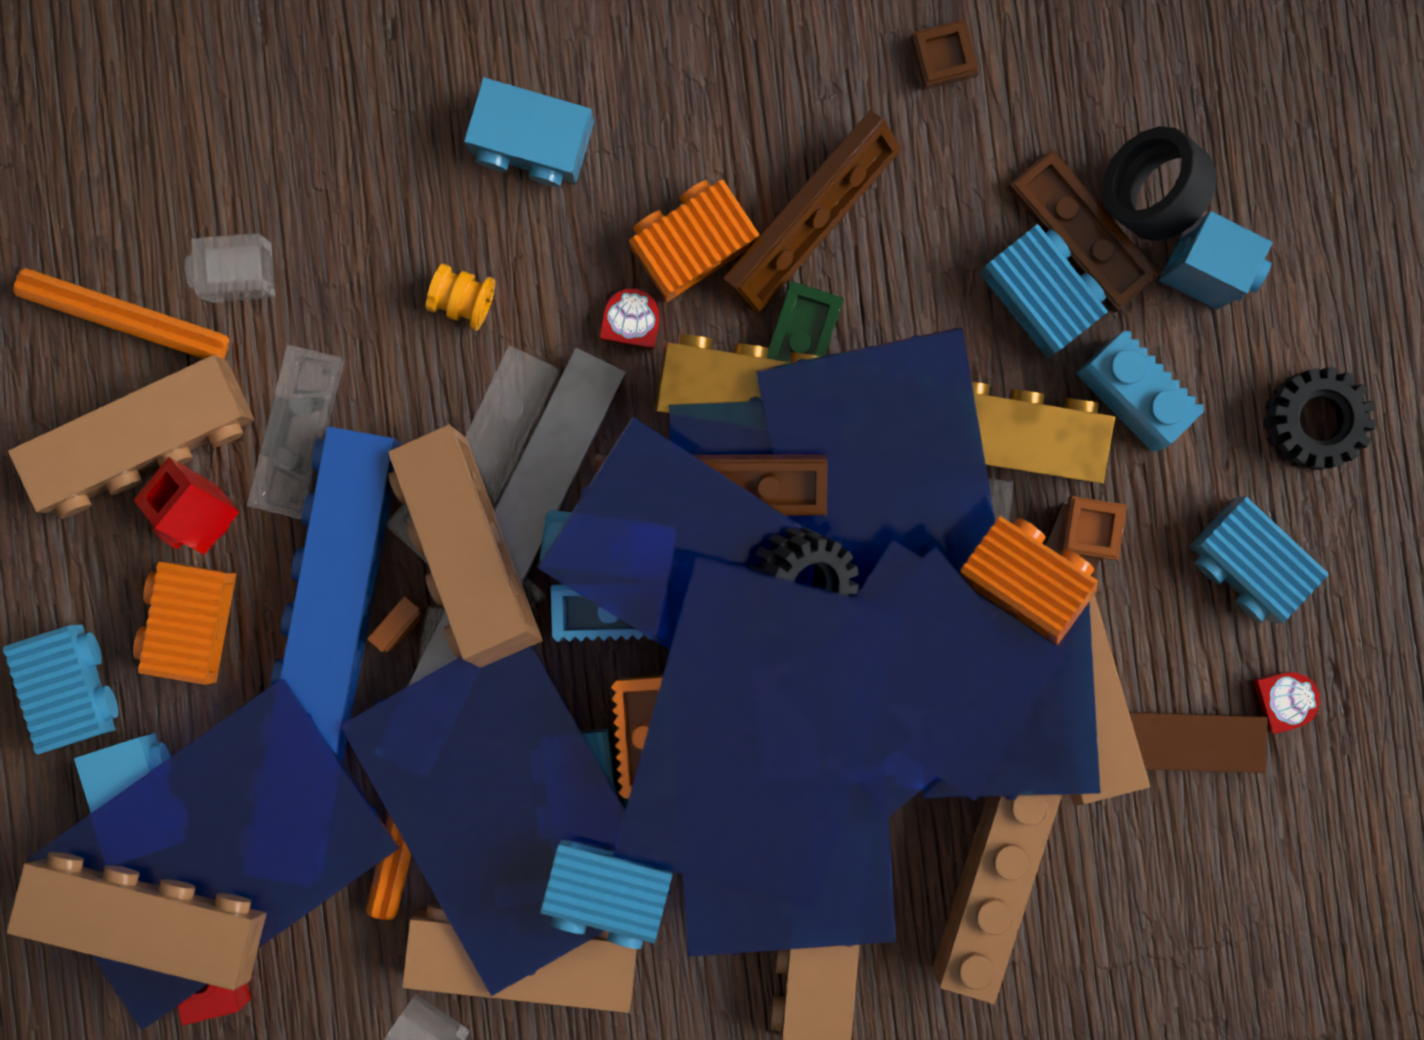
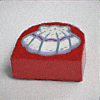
M624 289L617 292L608 301L605 308L600 340L655 350L660 324L659 309L655 300L647 292L639 289Z
M1288 671L1253 679L1262 715L1268 717L1267 732L1274 735L1299 728L1309 723L1316 716L1320 706V695L1315 683L1307 676Z

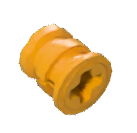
M441 263L431 281L425 308L433 313H436L439 309L447 311V317L456 321H460L462 317L470 320L471 329L478 331L488 314L493 300L495 279L487 277L483 283L475 281L474 274L462 271L457 275L452 272L451 266Z

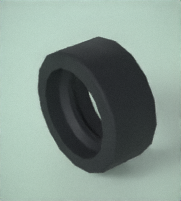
M1158 126L1140 132L1124 143L1114 155L1103 177L1102 199L1107 212L1140 239L1161 241L1176 237L1192 227L1207 210L1215 192L1217 171L1211 156L1178 128ZM1182 158L1181 172L1169 193L1153 206L1137 210V196L1143 182L1152 171L1167 161Z

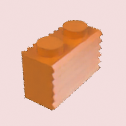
M723 179L716 182L713 186L707 180L699 182L681 195L679 199L683 205H680L676 210L671 211L667 216H664L661 210H658L642 219L633 227L637 235L629 240L630 248L666 303L746 252L760 237Z
M1000 516L989 529L987 535L983 537L974 553L970 555L968 561L962 566L960 570L961 580L967 587L981 594L985 599L1000 607L1014 619L1019 620L1023 625L1038 633L1042 638L1047 639L1051 644L1058 646L1097 591L1098 580L1091 576L1094 568L1085 559L1070 550H1065L1060 556L1042 544L1046 539L1045 535L1026 520L1017 518L1012 524Z
M158 562L156 566L157 572L151 571L148 574L144 586V603L151 605L148 611L149 618L146 622V627L141 626L138 629L133 646L134 659L140 660L138 673L203 685L217 683L237 573L175 562Z
M670 674L619 678L610 687L616 692L612 700L617 706L612 711L618 717L613 723L619 727L614 733L619 738L615 747L620 750L616 756V759L620 761L616 770L621 773L618 782L622 785L618 793L623 798L677 794L678 776Z

